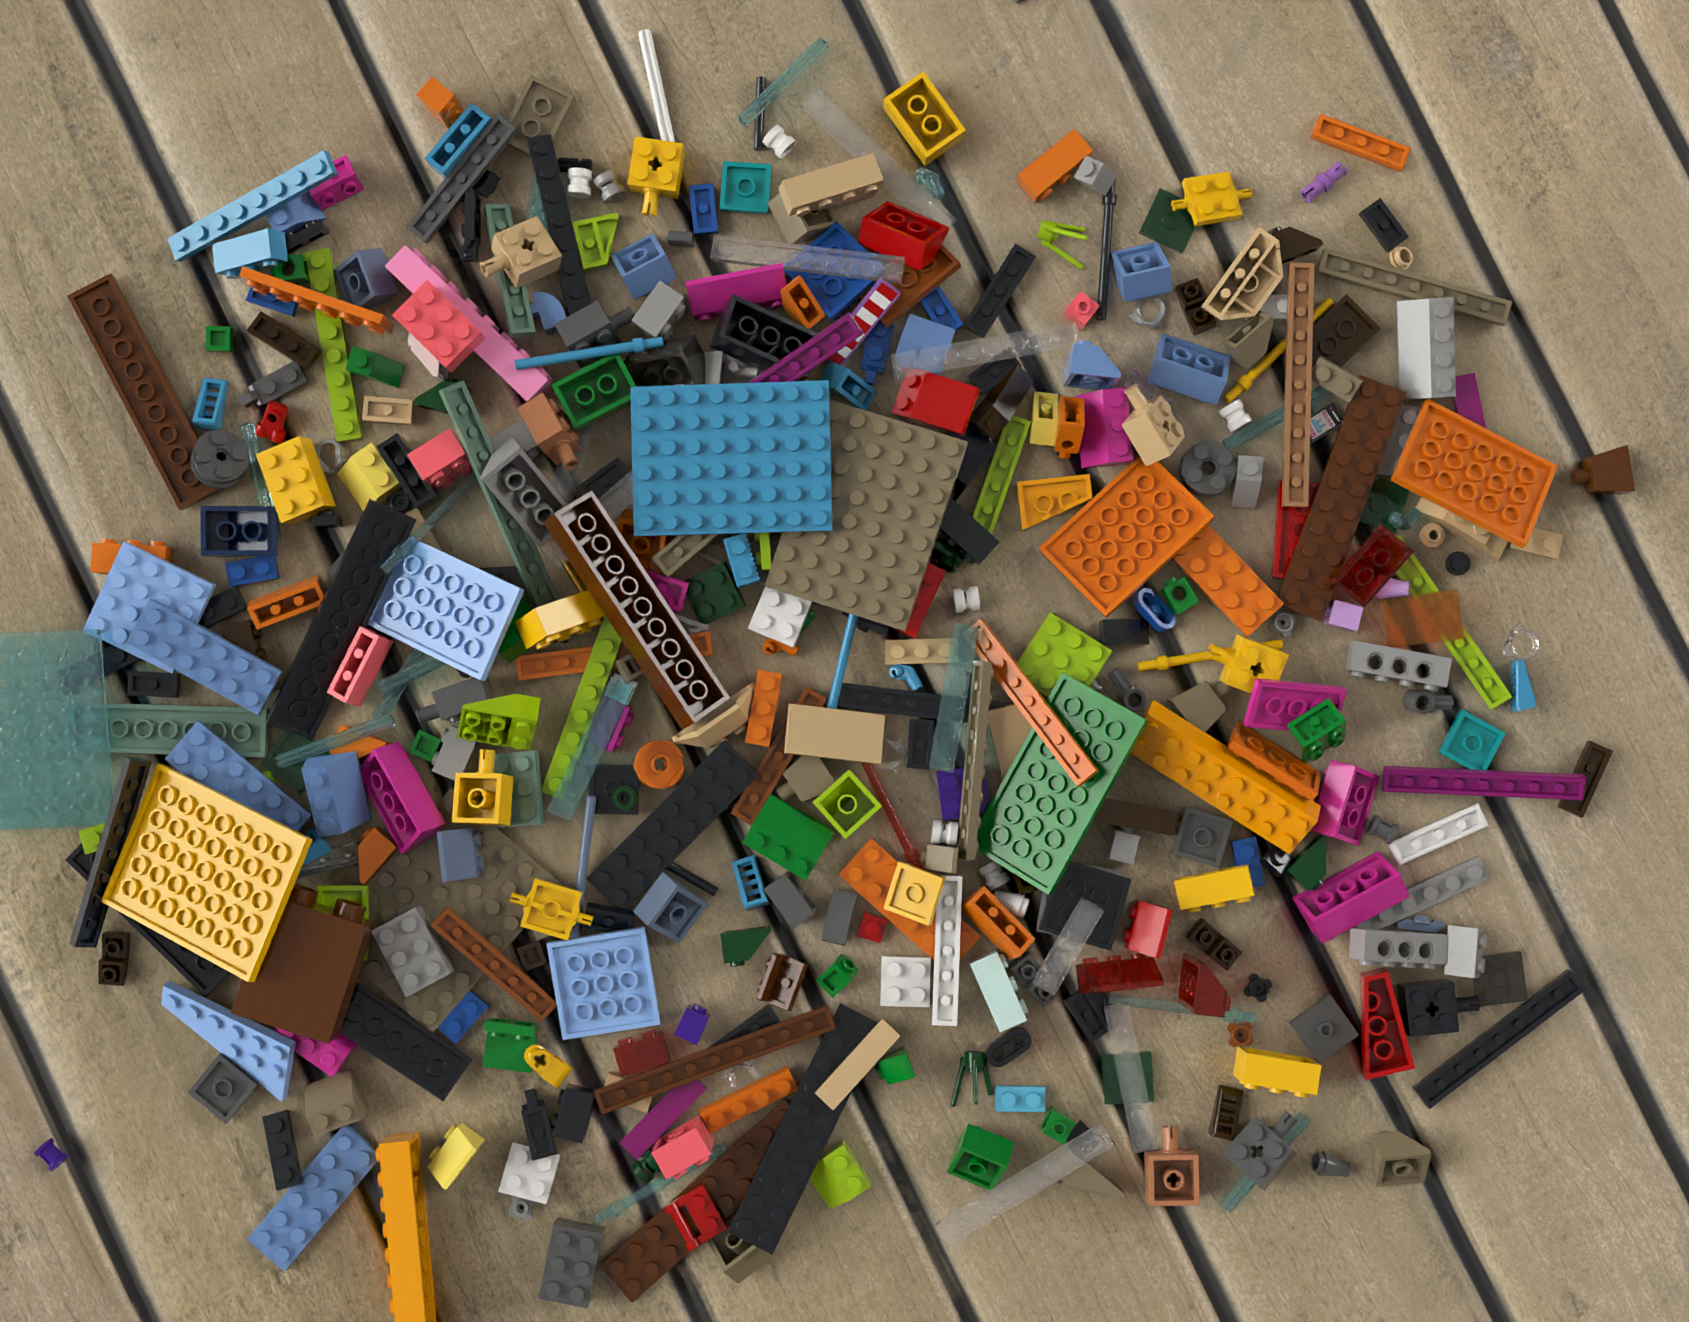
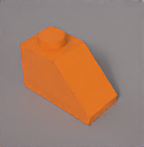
M800 275L780 290L783 308L793 322L810 329L826 316Z
M340 725L329 753L339 754L356 751L359 761L368 757L375 748L391 744V742L347 725Z
M375 827L373 830L369 828L360 837L362 842L358 846L360 882L363 885L367 884L398 849L393 838L381 827Z

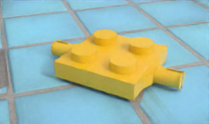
M1229 171L1184 178L1181 183L1185 193L1184 199L1172 200L1171 207H1173V211L1187 209L1192 216L1194 226L1237 220L1243 215L1239 200L1250 199L1252 191L1250 188L1237 190L1233 185Z
M538 878L534 879L532 889L527 897L512 892L509 901L510 903L523 906L524 915L521 927L564 940H569L572 927L576 922L591 926L594 917L580 913L579 904L583 894L582 891Z

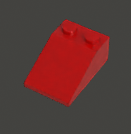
M907 368L891 414L909 424L964 435L980 388L927 371Z

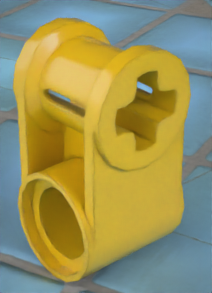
M538 1044L529 1046L524 1053L526 1063L557 1089L573 1069L557 1055H553ZM536 1055L541 1056V1059L539 1061L536 1059L534 1060V1057Z

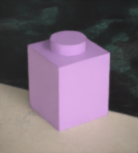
M1332 600L1327 607L1323 625L1348 632L1358 631L1364 607Z

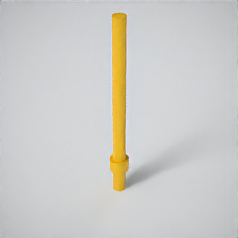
M1327 297L1313 310V324L1334 305L1331 298ZM1286 337L1252 370L1235 381L1236 385L1223 396L1228 403H1231L1241 392H1246L1253 385L1252 382L1286 350Z
M1282 639L1261 642L1277 649H1283ZM1207 651L1172 657L1163 655L1155 657L1154 660L1137 662L1138 672L1153 669L1162 671L1168 670V667L1209 661L1211 659L1206 658Z

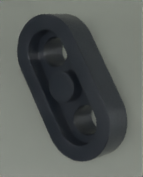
M1022 1027L1012 1028L987 1046L986 1058L988 1062L995 1067L1005 1066L1029 1049L1031 1045L1030 1034ZM1017 1035L1023 1037L1022 1042L1019 1044L1014 1042V1037ZM996 1049L1002 1050V1055L1000 1057H995L993 1055V1052Z

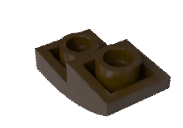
M1198 278L1175 286L1179 303L1193 336L1216 327L1217 322L1214 316L1201 307L1207 296Z
M1202 918L1185 936L1226 971L1242 954L1241 950Z
M105 931L102 934V958L98 961V984L125 985L130 949L129 932Z

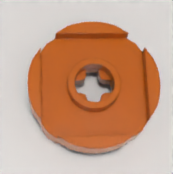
M652 740L639 749L633 768L639 780L646 786L659 789L667 788L676 784L684 772L683 755L681 750L670 741ZM663 758L664 769L656 770L654 768L655 759L660 760Z

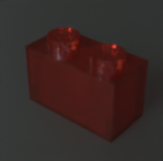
M655 1029L642 1032V1037L633 1040L632 1036L618 1040V1045H615L613 1051L621 1077L670 1062L671 1057L663 1031L656 1032Z

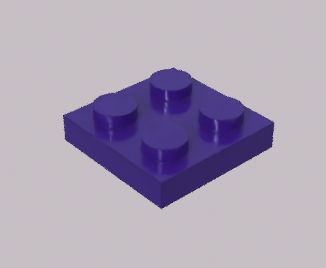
M964 768L936 772L942 820L960 818ZM986 770L985 777L982 780L981 791L983 793V801L980 805L979 815H984L990 805Z

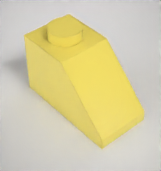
M1034 391L1030 424V444L1054 446L1058 425V394Z

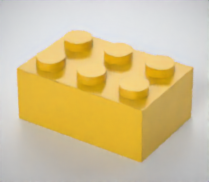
M924 71L883 99V109L924 166L958 144L965 137L966 129Z
M298 436L256 454L281 523L294 525L318 515L319 512L336 507L312 439Z
M589 590L534 608L517 620L515 624L526 649L536 646V649L539 650L551 645L553 641L557 640L559 643L571 638L573 634L582 635L591 631V628L602 624L601 619L606 615Z
M1237 1046L1233 1076L1239 1080V1083L1244 1084L1245 1088L1259 1090L1260 1086L1269 1088V1091L1273 1093L1284 1094V1090L1294 1092L1295 1096L1309 1098V1094L1317 1095L1322 1065L1309 1057Z

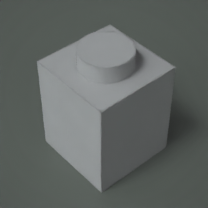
M1085 156L1074 178L1087 189L1106 196L1117 174L1104 163Z
M1120 826V830L1113 829L1106 858L1133 865L1140 836L1134 834L1135 829Z

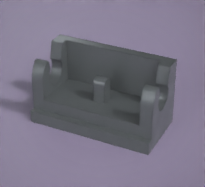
M790 871L785 872L764 888V891L792 929L818 910L817 906Z

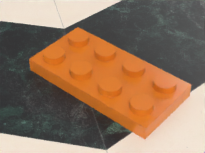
M1238 720L1235 723L1228 748L1234 755L1250 761L1256 769L1269 773L1278 783L1288 785L1300 797H1306L1311 801L1314 800L1319 791L1320 771L1252 728L1246 727L1241 721Z

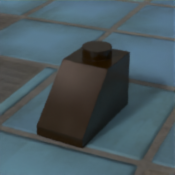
M1281 226L1268 231L1269 234L1279 240L1282 264L1317 251L1323 245L1321 239L1290 226L1281 229Z

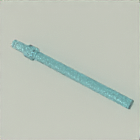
M474 471L402 545L399 544L392 551L393 554L380 567L386 574L400 561L403 562L410 555L409 551L477 483L478 479Z
M1109 994L1108 999L1109 1004L1223 1018L1226 1022L1235 1023L1238 1020L1254 1023L1256 1019V1014L1253 1012L1238 1011L1237 1008L1227 1006L1223 1009Z
M722 1142L713 1147L709 1155L710 1159L705 1163L728 1151L726 1144ZM694 1163L693 1165L687 1168V1173H685L684 1175L690 1173L691 1171L697 1169L700 1166L696 1167ZM662 1176L626 1198L615 1200L610 1203V1207L594 1215L596 1223L599 1225L614 1215L618 1217L625 1213V1209L677 1179H674L672 1176L666 1180Z

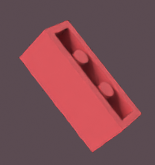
M360 626L327 693L347 704L361 707L394 641L374 630Z

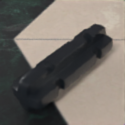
M559 157L557 160L560 172H568L569 168H585L591 171L593 169L591 159L579 161L578 158Z

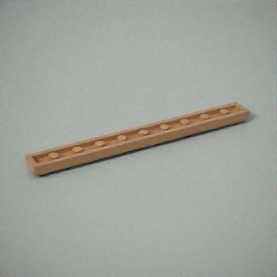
M1290 262L1288 264L1282 507L1307 508L1309 500L1315 263Z

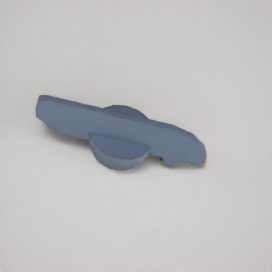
M1421 915L1413 916V920L1405 919L1396 923L1398 929L1429 933L1439 932L1445 925L1444 922L1438 923L1437 920L1429 922V917Z

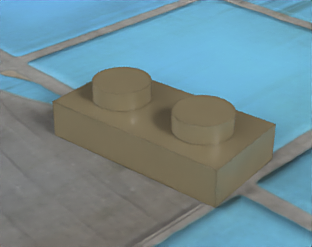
M1322 356L1318 358L1312 369V381L1349 403L1364 381Z

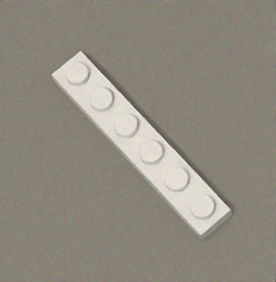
M939 875L946 879L936 908L932 1025L957 1026L962 876Z

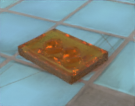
M1458 589L1382 599L1388 647L1464 638Z

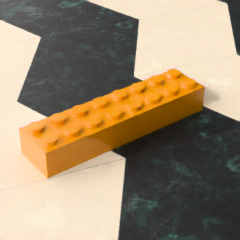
M1155 700L1150 703L1141 715L1149 721L1131 752L1132 755L1283 851L1290 854L1317 823L1321 808L1319 804L1306 797H1300L1295 793L1294 789L1286 784L1278 783L1272 775L1256 769L1245 758L1237 757L1226 745Z
M419 1131L390 1134L376 1148V1160L380 1162L381 1172L378 1173L379 1187L383 1188L380 1207L381 1212L385 1213L386 1220L383 1223V1236L387 1238L388 1248L385 1249L386 1263L390 1264L387 1283L388 1288H392L393 1296L390 1299V1312L394 1314L395 1322H437Z

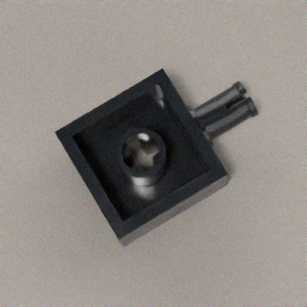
M1438 979L1397 983L1400 1015L1405 1033L1410 1037L1459 1032L1458 1012L1480 1011V1005H1476V1003H1480L1477 995L1456 998L1453 981ZM1429 1004H1431V1008L1426 1012L1425 1007H1429Z

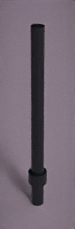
M1116 178L1106 196L1102 195L1104 215L1097 302L1100 306L1096 320L1105 321L1107 313L1113 211L1117 203V194H1115Z

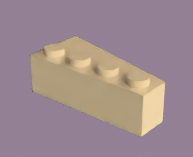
M871 153L782 180L779 192L788 216L797 215L799 217L808 214L810 211L874 197L884 179L875 155Z

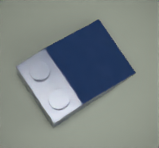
M200 506L201 556H278V514L275 506Z

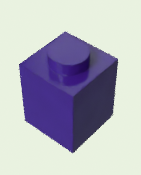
M698 1004L688 1005L674 1035L697 1045L710 1018V1014L706 1013L707 1009Z

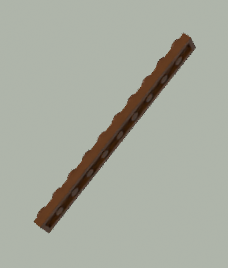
M827 1004L594 1090V1094L601 1114H605L836 1029Z

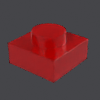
M864 912L857 936L881 943L888 919Z

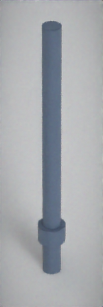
M587 795L575 886V890L583 892L579 904L580 913H584L582 910L596 805V796ZM576 922L572 927L569 938L579 937L582 923Z

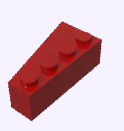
M1385 967L1360 973L1362 1075L1365 1080L1415 1069L1389 972Z

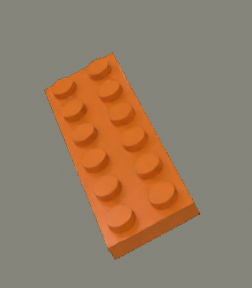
M246 267L241 269L239 276L247 281L246 285L253 288V291L267 296L269 292L280 301L290 304L292 300L298 303L299 307L309 311H313L316 308L324 316L336 319L339 316L352 326L360 327V324L368 327L369 331L379 335H383V332L392 333L394 324L383 314Z
M1209 525L1171 558L1246 638L1284 605L1279 597Z
M870 838L838 875L934 960L936 911L932 924L927 926L883 909L898 861ZM962 918L960 960L981 937Z

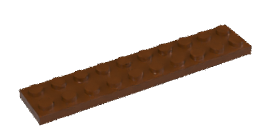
M110 273L68 295L70 303L178 509L183 511L222 490L203 484L194 475L190 461L194 446L199 437L114 275Z
M1362 375L1358 377L1364 381L1351 402L1348 403L1277 595L1284 603L1283 608L1318 621H1323L1407 393Z
M784 1098L668 1203L703 1183L723 1219H727L739 1208L790 1103ZM685 1204L679 1207L694 1236L696 1237L701 1234ZM663 1207L602 1261L599 1266L633 1303L690 1251L685 1246L687 1242L671 1214H667Z

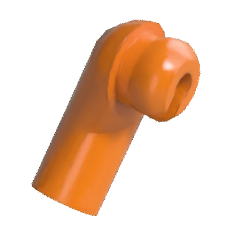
M771 638L765 640L762 647L767 655L784 650L793 657L800 648L796 644L793 648Z

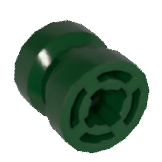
M650 1148L644 1153V1158L641 1161H636L631 1166L634 1173L646 1184H649L654 1179V1175L657 1172H661Z

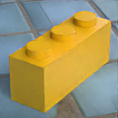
M1248 864L1175 878L1174 880L1180 910L1186 909L1187 913L1202 910L1201 906L1210 904L1211 908L1222 907L1226 905L1225 901L1235 900L1236 903L1247 902L1251 900L1250 896L1255 895Z

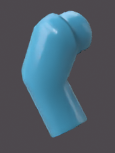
M894 664L890 667L889 676L893 679L907 681L912 691L923 687L913 667L903 664Z

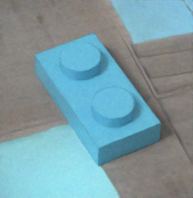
M995 1085V1111L1045 1112V1086Z

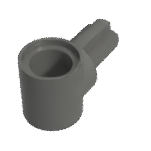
M1118 667L1111 671L1108 677L1120 693L1118 698L1122 706L1131 711H1139L1144 708L1146 696L1136 684L1132 686L1121 668ZM1132 693L1139 697V704L1136 707H1131L1128 703V697Z
M1409 690L1402 699L1406 710L1419 714L1431 713L1433 709L1450 710L1454 705L1452 696L1433 695L1431 691ZM1420 697V704L1416 706V701Z

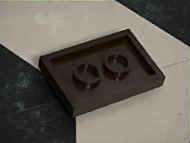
M1347 294L1313 326V367L1320 356L1342 367L1381 329Z

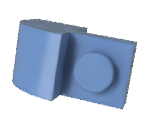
M545 292L532 293L535 303L531 304L530 302L533 320L541 318L544 330L548 335L559 332L555 324L567 317L561 303L551 294Z

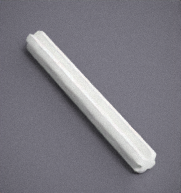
M649 29L641 30L638 35L661 140L675 142L652 33Z

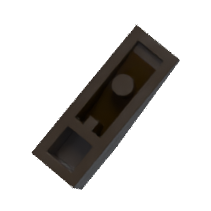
M1016 364L971 414L970 421L984 435L993 440L1011 420L1034 380Z

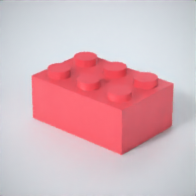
M428 280L392 315L451 373L486 338Z
M450 428L407 454L422 480L437 490L439 488L444 490L454 484V479L460 475L465 477L474 472L458 434Z
M699 1114L659 1137L651 1153L666 1180L672 1176L674 1179H677L687 1173L689 1166L695 1163L697 1167L710 1159L709 1155L712 1152L715 1138Z

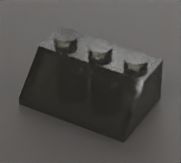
M696 335L663 341L664 347L645 349V352L636 354L633 351L623 360L636 387L705 384V354Z

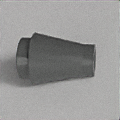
M1325 1151L1321 1153L1316 1152L1312 1158L1311 1168L1318 1176L1348 1177L1351 1172V1164L1349 1162H1345Z

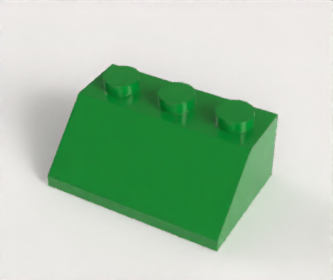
M771 794L742 843L806 881L835 831Z

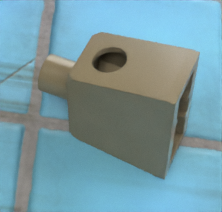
M1222 681L1213 688L1207 682H1202L1168 699V702L1181 718L1206 732L1227 710L1221 700L1229 695L1231 691Z
M801 756L783 773L788 782L776 789L783 801L797 795L799 800L804 802L822 794L835 780L819 757Z

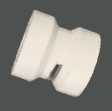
M779 124L775 125L762 141L764 145L775 151V155L779 159L787 156L796 144V140L792 136H787Z
M569 168L568 179L570 184L567 186L566 194L574 198L591 197L589 182L592 180V171L585 168Z
M1240 399L1219 411L1221 417L1227 419V427L1230 432L1252 421L1250 415L1244 412V405Z
M977 586L969 587L968 590L953 589L955 613H963L967 609L972 611L980 610Z
M933 820L931 844L939 845L942 842L948 846L956 847L958 822H949L947 824L941 820Z

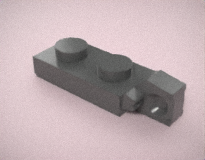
M291 362L254 382L248 387L250 391L240 396L239 399L246 408L256 403L259 407L263 405L268 406L269 401H277L305 386L309 381L301 366Z

